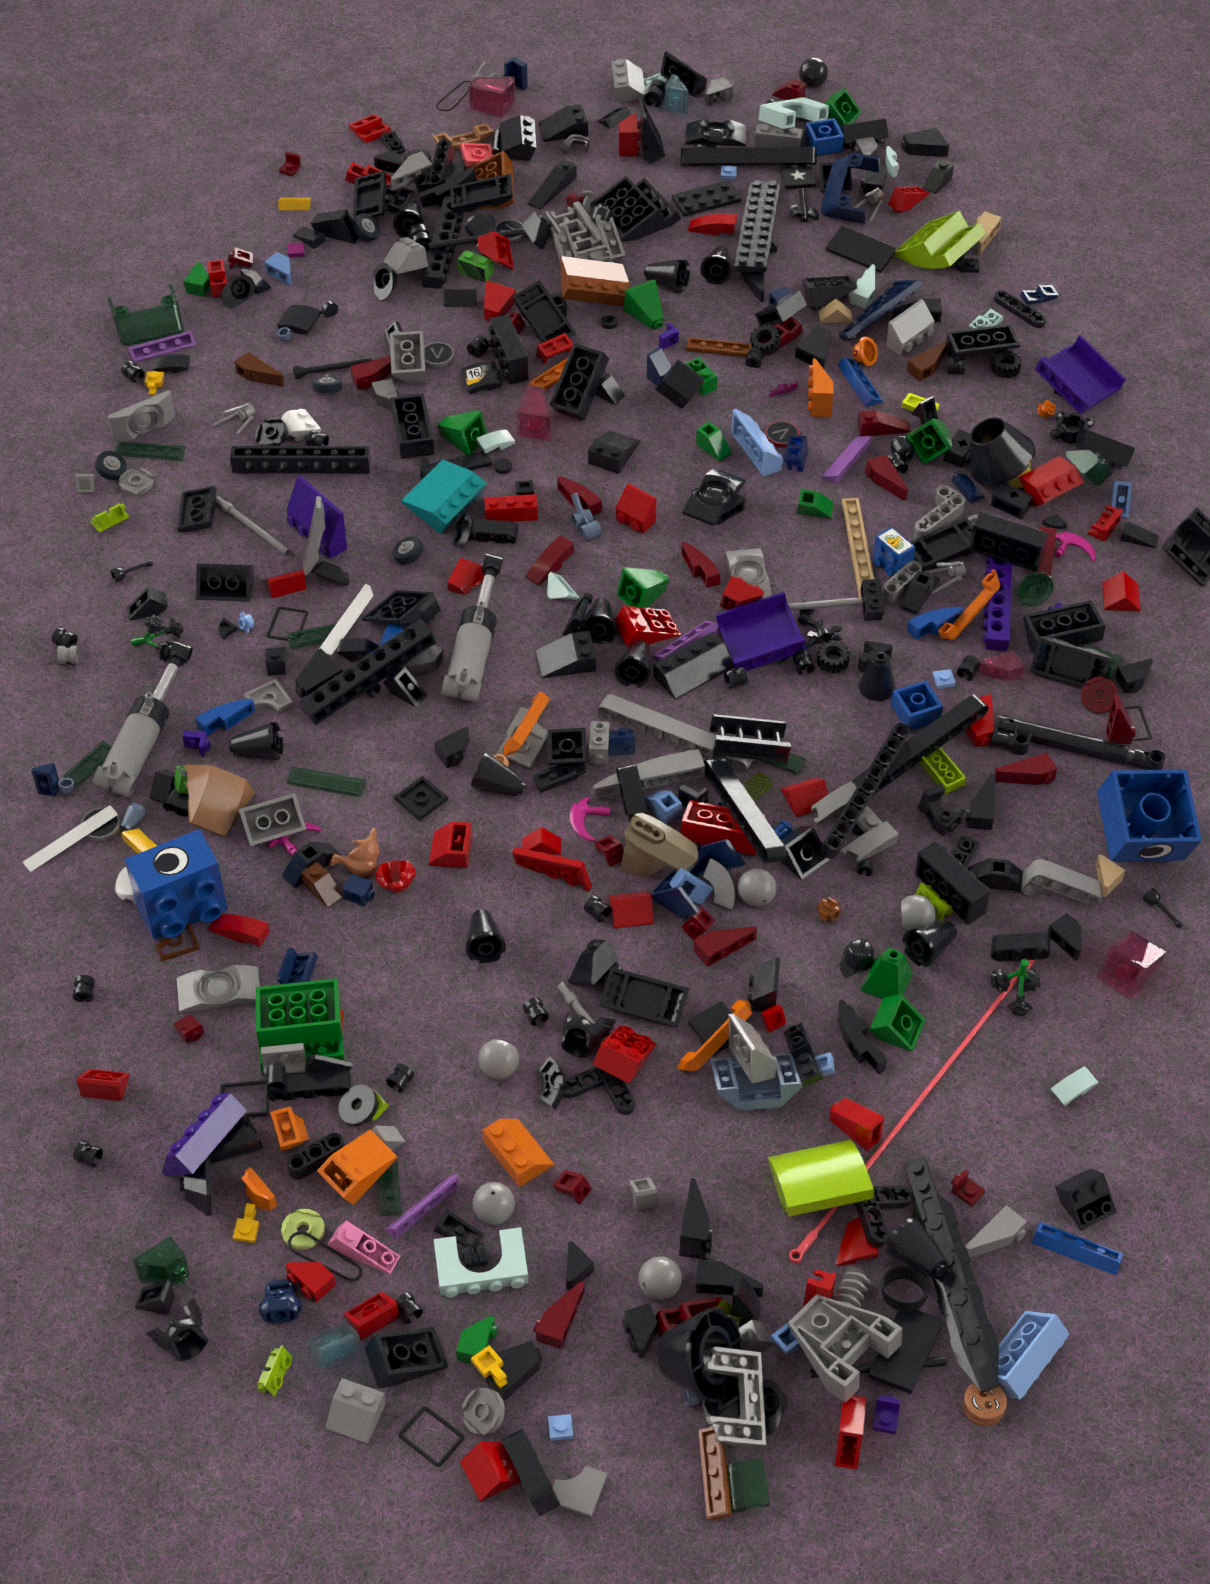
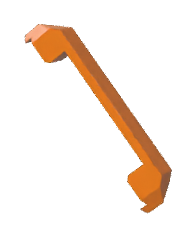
M995 569L991 570L992 573H989L982 580L983 591L953 625L945 622L939 629L941 638L955 640L999 590L1000 582Z
M539 691L531 701L532 705L517 730L505 743L504 756L514 754L519 750L549 702L550 698L542 691Z
M737 1000L731 1007L734 1012L733 1014L744 1021L752 1014L749 1001ZM729 1018L696 1053L687 1052L680 1060L677 1069L686 1071L699 1070L729 1038Z

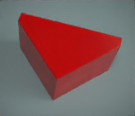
M541 826L523 838L522 849L544 852L550 855H561V838Z

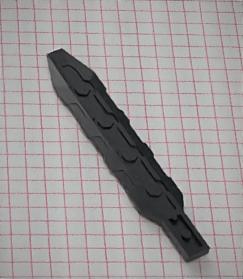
M925 1156L904 1163L916 1199L912 1218H916L922 1224L946 1260V1270L943 1275L932 1278L938 1295L937 1302L951 1336L950 1343L956 1362L981 1393L998 1387L999 1344L993 1326L989 1323L982 1302L983 1296L980 1287L976 1284L970 1265L971 1259L967 1248L963 1244L953 1205L938 1194Z

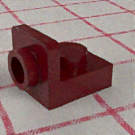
M286 152V161L280 167L279 173L293 177L301 167L300 155Z
M235 247L233 252L228 255L227 262H229V268L233 269L235 263L251 268L253 253Z
M511 313L509 316L519 335L526 325L520 313Z
M609 835L594 843L595 849L605 856L610 867L622 861L624 852L622 843L613 836Z
M702 906L698 909V913L693 914L681 926L692 940L702 935L715 922V919Z
M192 1014L174 1023V1027L186 1044L190 1041L195 1042L199 1040L204 1034L201 1022H197Z
M965 1169L961 1174L957 1173L952 1179L951 1193L973 1207L985 1194V1189L968 1178L969 1171Z
M564 1170L553 1185L556 1191L571 1195L578 1204H581L592 1190L584 1175L569 1170Z

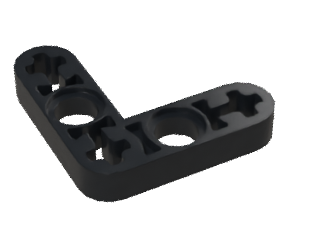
M596 1066L565 1079L563 1093L565 1098H574L603 1085L620 1114L629 1115L635 1110V1100L625 1082L611 1074L612 1079L609 1081L608 1075ZM590 1077L594 1082L588 1085L583 1083V1079ZM617 1085L622 1090L614 1093L611 1091V1087ZM566 1086L573 1087V1091L566 1089ZM621 1097H623L626 1104H629L628 1108L622 1106Z
M873 1186V1199L854 1203L866 1239L871 1246L880 1248L889 1238L880 1209L905 1208L913 1198L912 1192L905 1186ZM879 1194L885 1195L888 1201L881 1200ZM866 1213L872 1214L876 1221H871Z

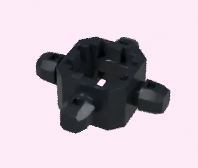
M1060 411L1056 416L1058 420L1057 428L1050 432V437L1053 440L1061 438L1068 444L1077 443L1079 428L1088 430L1094 426V420L1092 418L1084 419L1080 413L1072 412L1067 414L1064 411ZM1069 425L1078 427L1076 431L1066 429Z

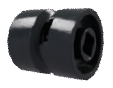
M659 79L651 81L644 95L645 103L648 106H651L652 103H656L655 107L661 106L668 92L667 84Z
M424 224L413 225L408 231L409 238L425 247V251L429 252L431 237L427 226Z

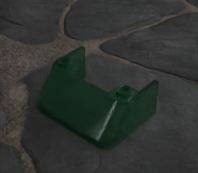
M168 284L170 295H166L161 299L162 306L131 313L125 306L114 307L111 297L108 298L111 318L119 341L123 346H131L183 333L184 325L172 284Z

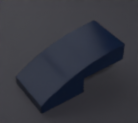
M1038 285L1037 290H1022L1020 296L1027 305L1054 300L1058 298L1059 294L1053 285Z

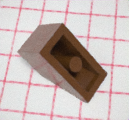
M317 861L301 872L303 885L327 908L343 898L329 872Z

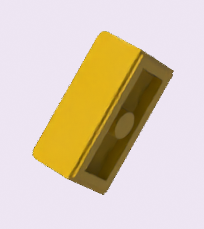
M280 198L278 200V209L310 210L311 198Z
M139 828L122 832L123 841L137 854L157 846Z

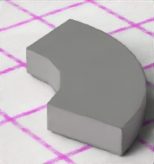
M710 859L703 877L709 880L714 887V903L733 910L736 901V889L729 872L720 863Z

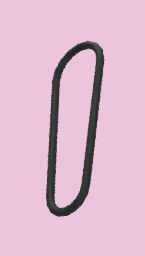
M467 80L461 82L458 86H456L452 91H450L436 104L437 109L441 111H450L454 109L456 105L468 94L472 87L461 97V99L451 109H440L438 107V104L442 100H444L448 95H450L455 89H457L461 84H463L464 82L471 83L472 81Z
M298 1231L289 1237L288 1247L294 1254L310 1262H317L297 1252L291 1245L293 1237L296 1235H306L359 1269V1275L356 1278H349L323 1265L331 1273L348 1281H357L361 1278L362 1269L357 1263L329 1247L310 1233Z

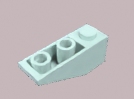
M873 264L868 270H865L862 278L857 280V289L848 293V297H850L849 303L864 309L874 300L875 265Z

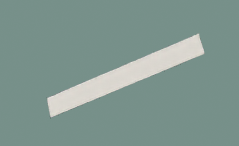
M365 584L321 645L320 648L325 653L333 654L339 645V641L345 637L372 599L373 593L370 585Z
M109 805L23 861L24 865L30 872L118 814Z

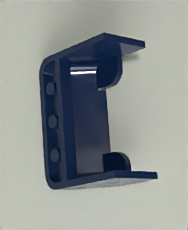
M851 153L832 164L821 204V214L826 217L865 224V209L850 207L851 198L846 194H842V189L848 167L879 173V157Z
M725 839L697 847L698 860L686 871L711 885L710 881L703 877L710 859L720 863L729 874H731L730 871L733 868L744 866L746 863L729 840ZM674 869L651 892V896L656 902L679 917H688L698 913L699 910L695 903L692 902L681 886L671 887L670 882L678 872Z

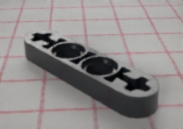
M998 290L995 292L994 301L1035 328L1045 326L1046 317L1007 291Z

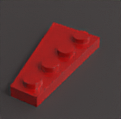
M517 847L512 852L516 865L537 873L544 871L550 878H562L571 886L578 884L583 886V890L587 892L592 888L583 861Z

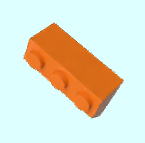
M499 1119L482 1129L483 1142L518 1187L554 1166V1163L519 1119Z

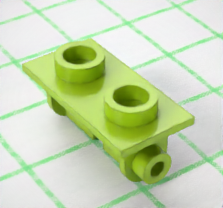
M118 503L109 508V513L105 510L94 515L90 523L100 533L130 518V516L124 511L126 510L125 505Z
M923 882L920 883L915 894L923 895L932 902L936 912L935 917L942 921L945 914L950 916L953 913L952 906L948 905L943 899H940V896L931 886H927Z
M280 1346V1349L275 1348L270 1353L265 1368L270 1369V1371H263L257 1382V1390L261 1393H265L268 1390L275 1397L278 1389L282 1386L283 1377L286 1370L290 1367L292 1359L291 1354L283 1346Z

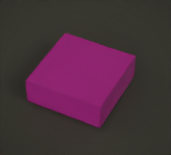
M288 243V257H304V243Z

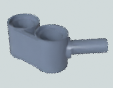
M578 493L572 494L571 498L576 510L575 514L571 515L572 523L577 526L576 529H578L580 535L584 536V541L600 536L602 532L599 523L593 520L589 509H582Z

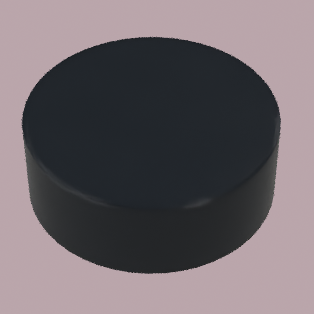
M327 301L322 306V314L327 318L338 312V306L333 301Z
M612 315L604 316L601 319L602 327L606 329L615 328L617 326V318Z
M505 458L498 459L494 464L495 471L499 474H507L512 469L511 461Z

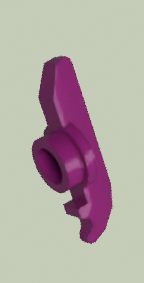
M795 382V384L789 383V386L787 383L777 385L778 388L772 390L768 395L771 397L796 390L798 382Z

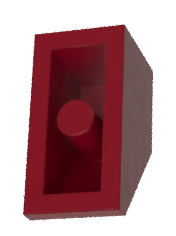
M792 79L779 86L772 93V96L783 100L805 97L806 83Z

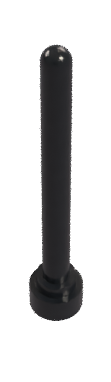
M368 357L306 368L297 365L293 366V373L295 379H301L305 374L348 368L372 361V359Z

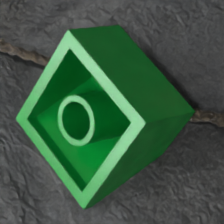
M846 88L834 93L824 103L829 105L828 119L835 118L840 126L852 124L862 113Z
M902 994L882 999L869 1030L880 1041L912 1052L926 1019Z

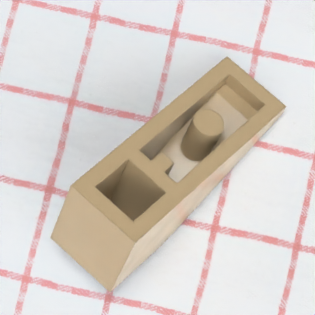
M984 211L981 217L977 218L976 224L980 223L986 233L977 241V254L980 255L999 231L1002 217Z

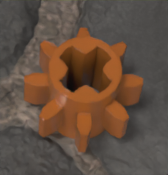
M833 897L828 898V900L826 898L822 899L816 909L820 913L818 918L824 922L827 920L835 921L841 913V909L838 907L840 902Z

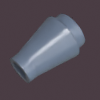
M137 803L129 805L120 825L121 829L131 830L145 817L144 813L146 810Z

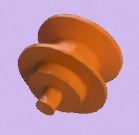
M1045 400L1044 404L1040 403L1038 405V414L1044 419H1047L1049 415L1053 416L1055 414V404Z

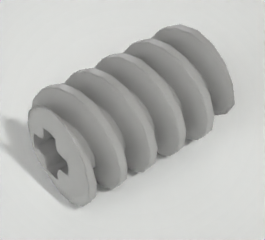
M848 1267L833 1300L860 1308V1302L864 1300L863 1295L867 1294L868 1291L866 1287L871 1285V1281L859 1268Z

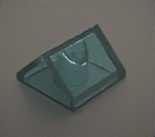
M673 74L665 86V111L687 115L688 90L678 77Z
M348 1321L306 1340L320 1369L361 1350L359 1335Z

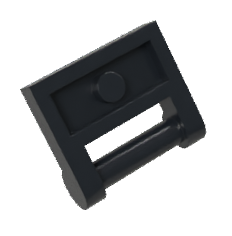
M583 594L573 609L562 635L567 636L572 632L576 633L579 626L582 625L587 607L593 601L591 594Z

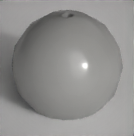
M759 868L745 872L740 877L737 886L739 897L746 905L756 908L769 904L774 899L777 890L774 877L768 871Z
M914 894L905 897L901 901L902 928L905 931L934 923L936 912L934 905L928 898L923 895Z
M493 1039L485 1043L481 1048L478 1063L481 1071L487 1077L493 1080H502L514 1074L518 1068L520 1057L516 1047L508 1042Z
M488 1182L476 1190L472 1201L473 1211L483 1223L500 1225L512 1216L515 1198L509 1187L503 1183Z
M653 1257L643 1264L639 1272V1286L642 1292L650 1299L656 1301L668 1300L676 1295L681 1287L682 1274L680 1268L673 1260L667 1257Z

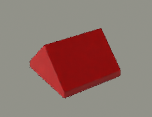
M297 570L265 579L272 599L307 590L304 570Z
M1124 571L1102 582L1104 610L1141 611L1139 585Z
M812 778L780 788L796 818L812 813L811 807L828 795L825 779Z
M648 891L609 895L614 929L654 924L652 900Z
M88 1069L77 1077V1085L81 1097L122 1101L130 1073Z
M382 1291L343 1314L360 1341L399 1318L396 1301Z
M502 1441L479 1442L460 1461L480 1502L521 1482Z

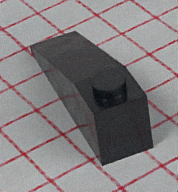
M566 159L557 164L530 199L528 205L541 210L577 178V164Z

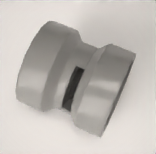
M58 646V663L66 664L71 662L72 664H78V646H71L70 648Z

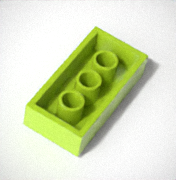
M941 747L925 758L923 756V760L919 762L937 785L942 783L945 788V795L966 784L964 774Z

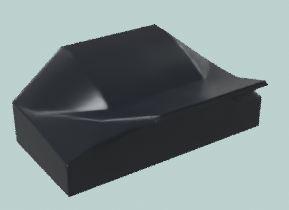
M322 561L315 564L311 570L312 573L343 585L348 586L350 583L348 573L342 571L339 566Z

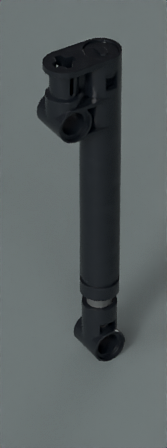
M1003 715L998 716L990 745L991 747H994V745L1003 746L1016 755H1024L1028 752L1030 742H1035L1112 762L1116 761L1121 764H1125L1126 761L1132 763L1133 766L1147 770H1162L1165 762V754L1160 750L1147 752L1135 749L1133 751L1129 750L1127 745H1119V743Z

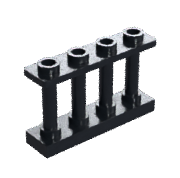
M713 714L710 732H717L718 735H715L712 753L718 756L788 763L791 743L782 742L781 738H784L786 722ZM726 733L736 734L737 737L726 736ZM744 735L755 736V739L744 738ZM763 737L773 738L774 741L763 740Z

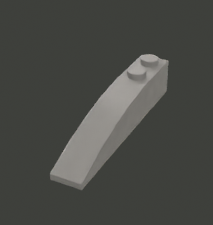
M699 749L669 754L636 764L642 790L705 777V765ZM617 773L593 785L594 799L621 794Z

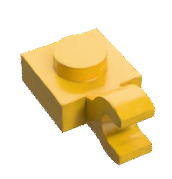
M147 372L145 387L149 388V395H156L157 387H162L164 372Z
M247 1203L244 1219L237 1218L233 1241L255 1244L260 1225L259 1221L254 1220L257 1211L255 1204Z
M490 1345L471 1357V1362L484 1378L491 1375L499 1388L508 1383L505 1379L507 1378L506 1374L500 1369L503 1366V1361Z

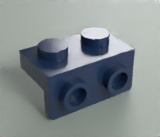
M516 57L504 63L505 88L511 85H515L522 90L528 88L527 64Z
M619 728L615 731L609 730L608 756L635 754V738L632 729Z
M292 947L287 948L277 981L280 984L310 981L318 959L315 952L297 954Z

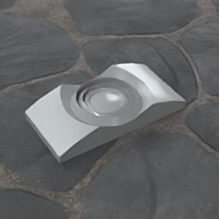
M169 390L108 415L112 440L114 442L133 440L139 433L163 427L175 417L171 392Z
M316 496L303 560L304 575L309 574L319 559L318 551L322 533L325 530L324 507L319 496Z
M760 548L725 552L730 577H741L746 583L759 586L765 591L763 598L772 596L769 578L765 569L764 556Z
M232 965L218 971L196 970L178 977L179 1013L255 1003V987H260L258 967Z

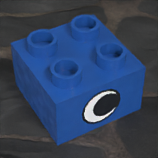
M1112 770L1097 790L1109 857L1112 862L1183 861L1202 841L1187 770Z
M200 829L124 859L136 907L153 940L162 936L166 938L176 937L184 931L187 924H193L198 921L212 922L221 916L222 911L228 909L218 862Z

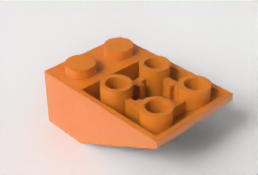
M813 359V364L809 365V375L811 377L808 378V399L811 401H808V411H811V417H831L834 394L833 381L818 361Z
M368 1130L332 1154L317 1172L345 1200L354 1205L398 1156L372 1130Z

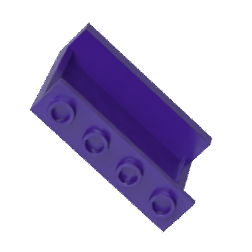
M1081 335L1078 336L1075 343L1048 359L1045 356L1042 357L1035 368L1080 414H1083L1120 390L1126 381V378Z
M785 592L776 593L772 596L716 614L718 627L735 670L736 668L743 667L745 671H749L793 656L799 650H807L805 639L800 634L787 603Z

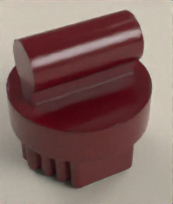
M573 192L566 196L565 199L568 207L573 208V203L578 201L583 203L585 198L583 193L578 197L576 192Z

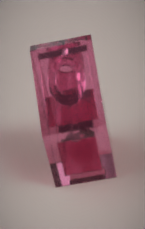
M1012 650L981 661L979 672L981 675L1007 682L1022 677L1024 664L1015 651Z

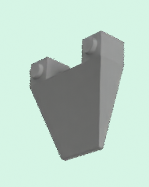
M817 1294L788 1322L789 1328L826 1390L844 1403L860 1388V1372L851 1365L869 1347L888 1359L902 1345V1327L887 1317Z

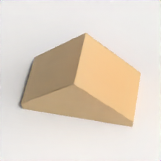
M834 299L819 311L820 323H852L851 310L839 300Z
M1098 855L1096 870L1098 880L1102 883V897H1106L1122 881L1125 869L1105 856Z

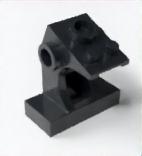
M941 783L924 790L917 808L921 813H925L932 828L944 836L947 832L952 833L958 824L961 825L963 823L965 809L957 812L944 810L940 801L945 788Z

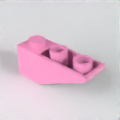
M347 1220L337 1227L328 1243L329 1247L344 1256L389 1274L392 1273L400 1258V1255Z

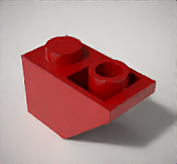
M288 1262L285 1265L286 1278L291 1280L293 1285L300 1281V1291L308 1300L312 1298L315 1302H318L336 1286L335 1276L320 1262Z

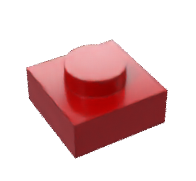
M779 1004L761 1012L764 1026L769 1033L787 1024L783 1007Z

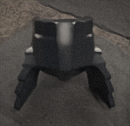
M566 1013L561 1048L576 1057L584 1058L590 1056L596 1041L610 1034L609 1032L613 1029L612 1026L616 1023V1020L599 1017L597 1022L593 1024L585 1016L578 1015L572 1020V1013Z
M194 1298L183 1307L186 1317L172 1319L165 1333L158 1327L146 1333L152 1338L153 1342L158 1344V1347H162L166 1351L170 1350L179 1362H184L197 1356L208 1344V1338L201 1329L203 1325L202 1313H200V1308L197 1306Z

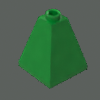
M654 279L627 289L622 308L626 313L650 329L662 327L664 318Z
M479 410L445 417L437 425L440 434L465 455L472 454L479 447L476 438L487 434L482 412Z
M934 418L906 435V438L914 444L915 452L924 465L952 448L951 432L943 421Z
M625 567L622 569L616 595L628 606L648 608L667 589L669 578L661 571Z
M887 948L875 959L860 991L880 999L898 994L903 995L913 976L905 955L895 949Z

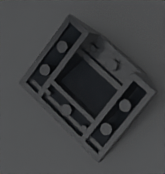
M1196 507L1175 528L1161 548L1193 580L1204 587L1210 579V519Z

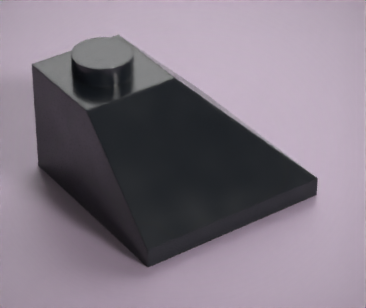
M594 939L587 944V948L581 953L568 980L570 984L594 985L619 959L607 940Z
M209 1157L202 1162L193 1174H186L184 1178H180V1191L185 1192V1200L207 1216L212 1215Z

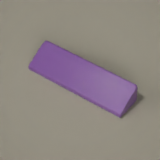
M187 331L128 347V353L133 362H139L197 345L192 331Z
M871 436L855 437L823 474L822 478L837 484L871 445Z
M705 621L653 654L652 657L659 661L711 632L719 635L721 632L718 624Z
M454 1174L445 1179L387 1227L385 1231L394 1239L401 1236L459 1187L458 1175Z

